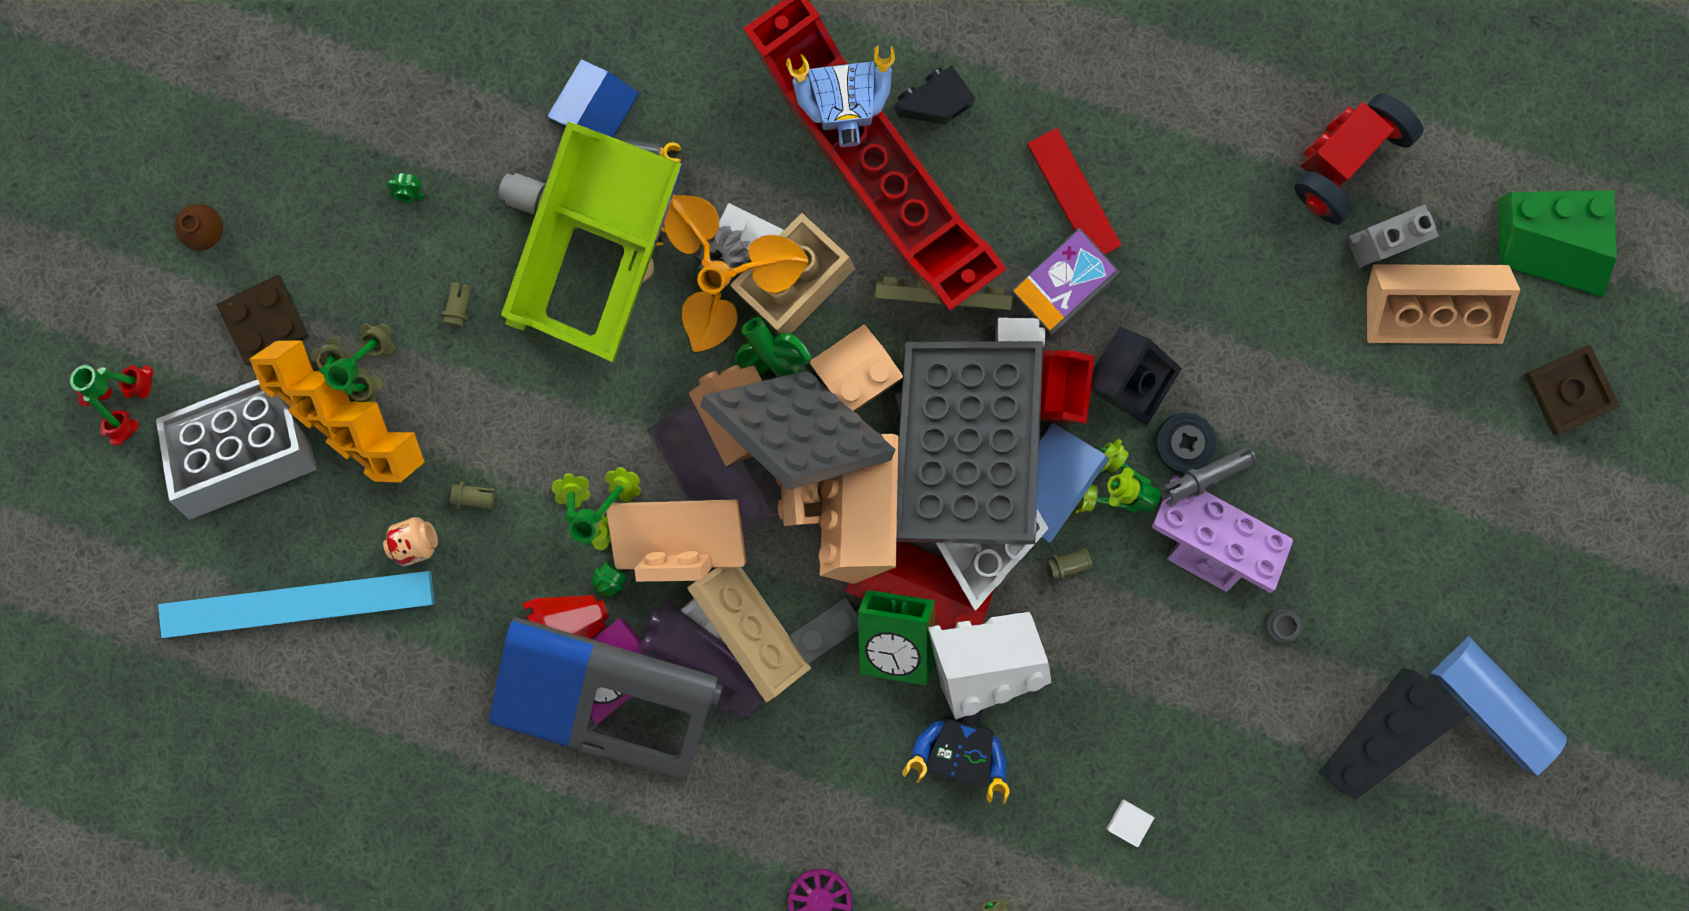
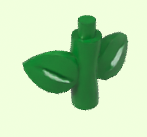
M754 317L742 327L741 332L748 343L743 344L738 349L733 366L739 365L740 369L754 365L759 375L770 369L777 377H783L798 373V365L808 364L812 358L808 349L796 336L785 332L779 333L774 338L760 317Z

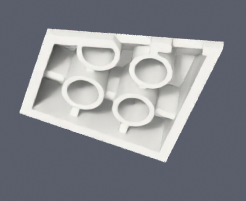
M1038 509L1035 543L1049 529ZM935 543L975 611L1019 560L1034 546V544Z
M1030 612L991 617L986 624L974 626L971 625L970 621L958 622L955 629L941 630L940 625L928 627L941 689L955 719L974 715L982 709L998 703H1006L1016 696L1029 691H1037L1051 683L1049 663Z

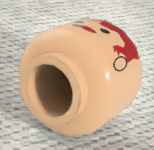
M413 517L391 525L387 530L383 547L388 558L394 559L401 566H409L429 559L434 553V548L438 545V538L431 523L425 522L419 517Z

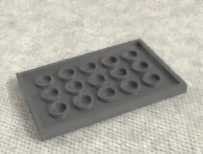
M1042 341L906 342L898 450L896 542L1035 544L1044 347Z

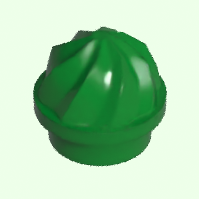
M605 562L601 568L597 567L594 570L595 573L591 583L596 594L599 596L612 597L624 589L623 583L627 576L612 564Z

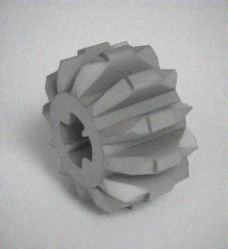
M730 225L722 226L713 238L707 240L710 244V261H722L730 269L748 263L747 261L751 260L748 251H746L750 241L741 240L742 230L732 232ZM701 245L694 256L701 259L702 262L704 248ZM700 263L699 266L697 267V269H703V268H704V266L702 265V263ZM741 273L737 274V275L734 276V277H731L730 282L733 283V281H734Z

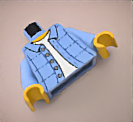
M879 45L874 48V61L809 69L805 56L801 55L803 65L800 69L795 70L792 69L790 59H787L786 66L794 77L792 81L798 104L813 122L821 123L823 130L838 129L840 147L859 145L858 126L870 125L872 117L881 113L891 88L892 69L890 66L895 60V52L892 46L890 48L891 54L886 59L878 56Z

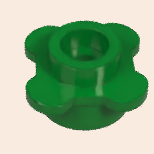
M400 173L394 175L393 180L387 181L386 186L391 188L390 195L396 200L405 203L423 200L424 195L420 193L421 181L417 177Z

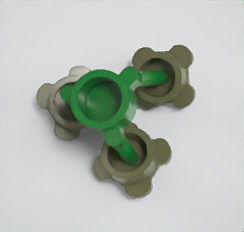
M365 323L360 327L361 336L359 343L361 349L353 356L351 353L343 350L340 346V340L335 337L328 338L325 345L320 348H314L311 351V360L317 362L320 373L324 375L326 383L331 388L344 390L349 398L356 401L376 402L375 397L378 391L383 389L384 380L380 376L374 377L368 374L365 368H358L356 364L366 354L374 357L380 356L382 353L391 355L395 351V345L391 343V329L388 325L381 323L379 326H371Z

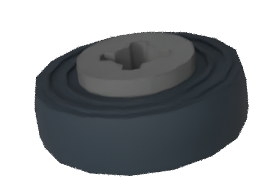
M1183 412L1170 416L1161 423L1156 432L1154 446L1158 458L1165 467L1174 472L1185 473L1190 469L1198 470L1210 463L1216 452L1217 439L1214 429L1206 419L1194 413Z

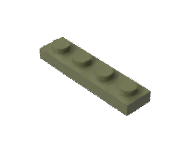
M884 276L883 281H876L875 298L942 304L919 279L917 280V285L905 284L904 278L895 276ZM985 285V291H977L959 305L1011 310L1013 296L1011 293H1005V287Z

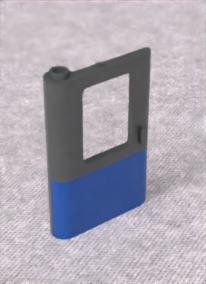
M514 617L504 643L489 724L687 782L710 704L717 706L723 685L716 684L718 676ZM600 687L690 714L691 720L681 753L679 755H671L591 731L588 728V723L597 689Z

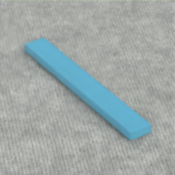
M431 571L164 603L158 604L161 638L427 606L434 605L435 601Z

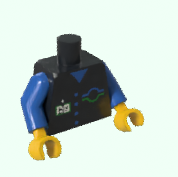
M983 709L974 715L964 716L960 719L945 716L943 721L933 722L918 736L910 757L911 760L902 772L903 776L906 777L910 768L917 770L919 774L916 780L917 783L921 781L927 771L987 788L990 783L986 796L987 801L990 803L994 791L1002 793L1003 804L1006 803L1009 795V787L1006 784V758L1000 739L993 735L991 728L979 725Z

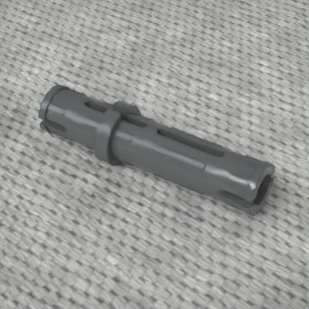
M1245 446L1198 470L1190 469L1185 472L1183 477L1169 484L1162 485L1160 488L1163 500L1171 497V499L1166 501V504L1169 506H1173L1192 495L1200 496L1205 493L1206 488L1256 466L1257 459L1255 453L1251 452L1246 455V453L1251 451V448Z

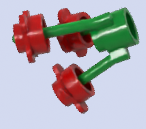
M82 365L71 374L70 385L79 395L78 403L84 407L92 405L104 417L101 422L100 434L103 437H109L110 443L113 446L121 445L125 440L129 439L133 432L138 430L139 422L136 419L131 420L129 418L130 414L127 411L117 410L110 413L99 402L100 399L108 400L112 395V390L108 387L107 380L119 381V387L126 398L139 396L141 399H146L151 393L153 369L147 365L143 368L131 365L120 374L112 372L105 367L94 369L89 365Z

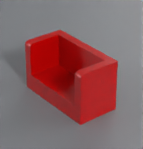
M1043 350L1041 420L1056 423L1087 424L1094 356L1072 350Z

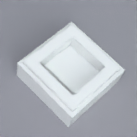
M1123 799L1106 829L1132 845L1139 847L1154 817Z

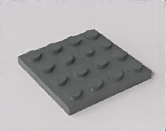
M808 371L705 394L700 405L788 490L891 461L896 450L880 433L874 431L857 413L839 401L836 394L830 392Z

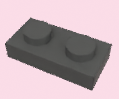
M845 597L789 636L809 664L858 631V615Z

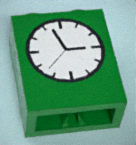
M867 590L858 611L860 675L927 686L934 665V653L928 627L935 626V600Z

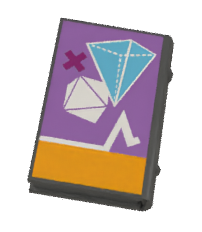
M1079 227L1011 291L1054 337L1066 325L1068 326L1069 322L1106 288L1109 289V286L1122 273Z

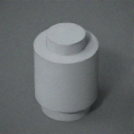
M507 173L501 181L498 197L504 200L505 204L510 207L535 215L546 183L519 173L514 175Z

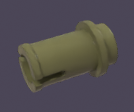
M451 282L446 310L441 312V316L444 317V324L463 327L464 322L468 321L466 311L472 287L463 284L461 296L458 298L460 283Z
M460 482L459 485L453 484L450 502L453 505H457L458 509H461L463 506L493 509L495 488L466 486L465 482Z
M1083 548L1080 551L1060 557L1052 555V559L1047 560V568L1052 580L1059 579V581H1063L1065 579L1064 576L1092 569V561L1088 550Z

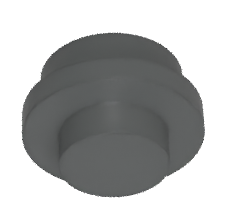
M1277 609L1270 614L1267 620V631L1278 642L1288 643L1295 640L1302 629L1300 617L1290 609Z

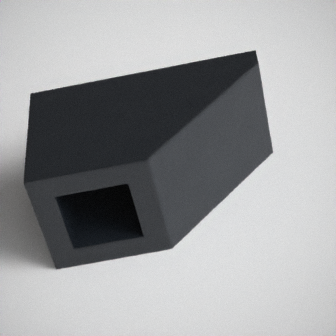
M952 65L945 70L939 67L925 78L926 83L918 89L912 86L901 93L897 98L899 102L896 103L895 111L899 117L946 125L972 107L975 97Z

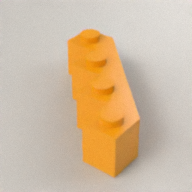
M275 341L250 358L261 390L271 398L277 395L290 406L289 413L309 429L315 426L328 437L326 440L328 445L344 458L349 459L353 457L365 467L363 473L374 482L401 483L425 462L414 432H388L377 402H351L344 390L331 388L320 371H313L302 341Z

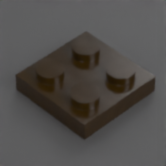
M275 275L216 304L245 365H251L250 358L275 341H301L309 337L290 294L279 275Z
M1591 345L1584 346L1524 374L1553 435H1559L1620 407Z

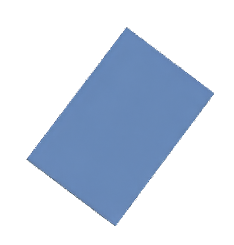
M1052 423L1039 444L1037 509L1049 528L1042 535V538L1051 543L1109 460L1105 454L1055 423Z

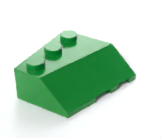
M1614 190L1511 192L1497 199L1500 265H1509L1512 270L1537 278L1548 279L1569 288H1577L1598 297H1604L1617 259Z

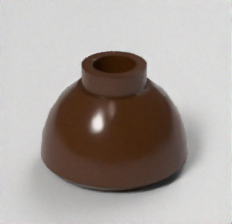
M191 204L177 214L174 229L177 238L183 245L192 250L203 251L213 247L220 240L223 233V222L221 216L214 208L204 204Z

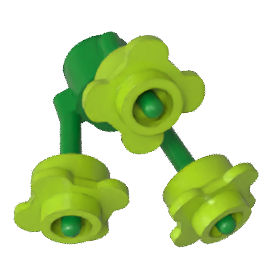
M1117 439L1113 444L1108 442L1100 450L1109 458L1101 472L1108 470L1110 473H1114L1119 468L1123 470L1121 474L1114 475L1108 480L1107 488L1110 498L1097 496L1098 488L1092 484L1075 507L1074 513L1091 512L1095 504L1098 503L1123 508L1132 513L1140 510L1150 514L1157 507L1161 493L1159 489L1150 485L1151 479L1140 475L1125 463L1129 453L1121 445L1122 441Z

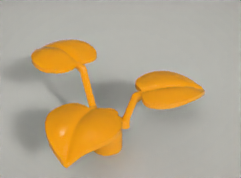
M673 195L664 220L669 240L679 251L686 254L696 252L701 245L704 248L703 260L701 262L704 268L699 272L697 278L698 285L703 291L689 296L682 307V322L689 337L692 350L699 352L715 347L723 342L736 327L738 314L735 305L728 300H720V291L729 284L731 277L748 269H753V280L761 289L772 293L782 292L795 284L808 266L809 259L802 248L792 240L779 235H764L754 240L748 248L749 257L752 262L734 269H730L722 261L711 262L710 244L707 240L713 238L719 230V216L716 209L710 202L697 196Z

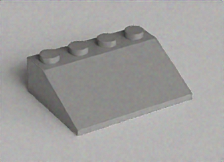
M258 380L157 418L156 424L169 501L190 520L317 470L311 441L305 425L288 412L290 406L277 395L271 398L262 391Z

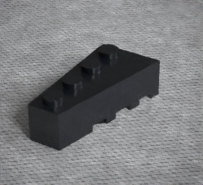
M1402 668L1318 773L1344 795L1357 800L1469 714L1418 672Z

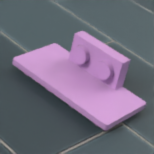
M1174 475L1170 483L1181 477ZM1207 491L1200 496L1192 495L1173 506L1166 504V501L1171 499V497L1166 500L1162 499L1152 523V528L1177 541L1171 549L1167 560L1225 592L1241 577L1269 593L1276 589L1293 542L1292 538Z

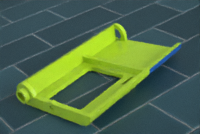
M567 121L501 316L507 318L505 324L520 330H525L526 325L534 327L614 362L684 164ZM576 228H581L618 243L624 248V255L598 329L594 335H589L552 319L546 314V308L568 244Z

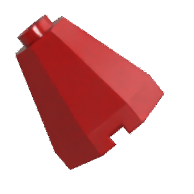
M594 595L535 598L522 603L524 611L531 609L532 614L526 617L527 620L589 639L605 628L604 620L609 619L603 600L596 601Z

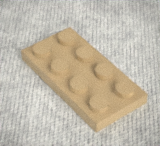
M717 567L709 572L703 580H697L687 587L766 703L811 669L742 567Z

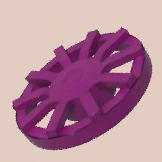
M824 868L811 869L801 874L792 884L788 895L789 911H832V908L851 911L852 895L847 882L838 873ZM819 875L830 877L825 887L820 885ZM814 876L815 887L811 889L804 880ZM836 880L841 884L842 889L832 893L830 889ZM801 885L808 895H796V888ZM846 894L847 904L834 902V898ZM793 900L806 902V906L795 910Z

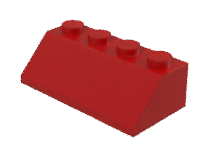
M896 542L895 568L855 584L848 583L845 592L861 599L864 598L867 590L935 600V626L940 625L941 630L955 629L958 622L970 621L972 626L981 625L993 594L992 591L975 611L945 559L905 542Z

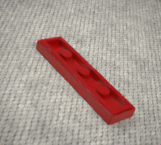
M1055 128L1029 142L1027 147L1072 230L1075 232L1080 227L1105 255L1121 247L1122 244L1059 129Z

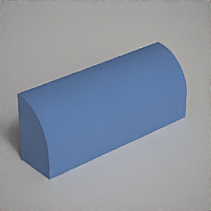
M1470 636L1430 673L1525 772L1539 776L1565 747L1567 736Z

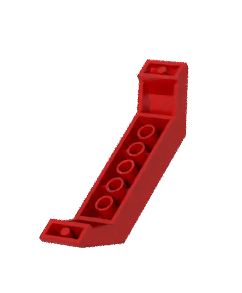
M782 0L743 28L757 55L796 118L904 265L949 311L1007 270L987 241H984L962 220L883 111L872 117L870 125L858 126L859 145L840 147L838 129L823 130L821 123L813 122L800 107L792 80L794 77L786 66L787 59H790L792 69L795 70L800 69L803 65L801 55L805 56L809 69L847 65V62L840 54L823 24L820 14L809 0Z

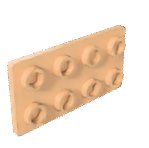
M738 500L613 503L607 511L615 568L634 569L636 582L703 580L711 568L743 567L747 562Z

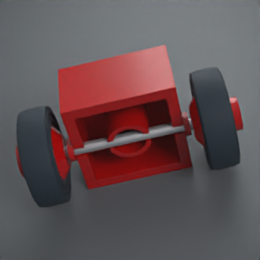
M1377 94L1368 104L1362 102L1354 109L1348 106L1325 128L1327 131L1318 139H1315L1303 152L1307 158L1300 166L1306 173L1296 182L1294 186L1295 192L1313 214L1331 224L1340 225L1353 210L1349 198L1341 190L1340 185L1346 182L1385 139L1403 148H1409L1414 145L1424 131L1421 121L1408 106L1388 94Z

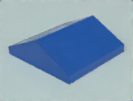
M581 59L547 117L566 127L567 121L614 137L637 99L639 92L608 71Z

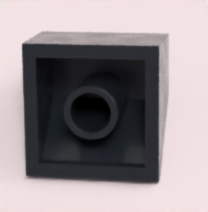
M1119 327L1093 369L1091 390L1103 400L1144 425H1148L1182 368L1151 339Z

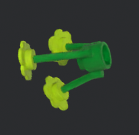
M618 467L615 471H608L606 473L605 481L609 484L608 490L611 494L597 511L582 509L577 513L575 512V509L581 506L582 501L590 498V492L587 490L589 481L586 477L578 476L575 478L573 474L568 473L564 475L563 479L555 480L552 483V491L556 494L555 501L558 504L565 503L567 506V514L564 520L570 523L569 533L574 540L584 543L586 546L592 543L597 550H604L608 547L609 542L611 543L608 518L604 514L618 497L623 502H630L634 496L637 497L641 493V488L638 486L640 483L638 475L634 472H627L623 467Z

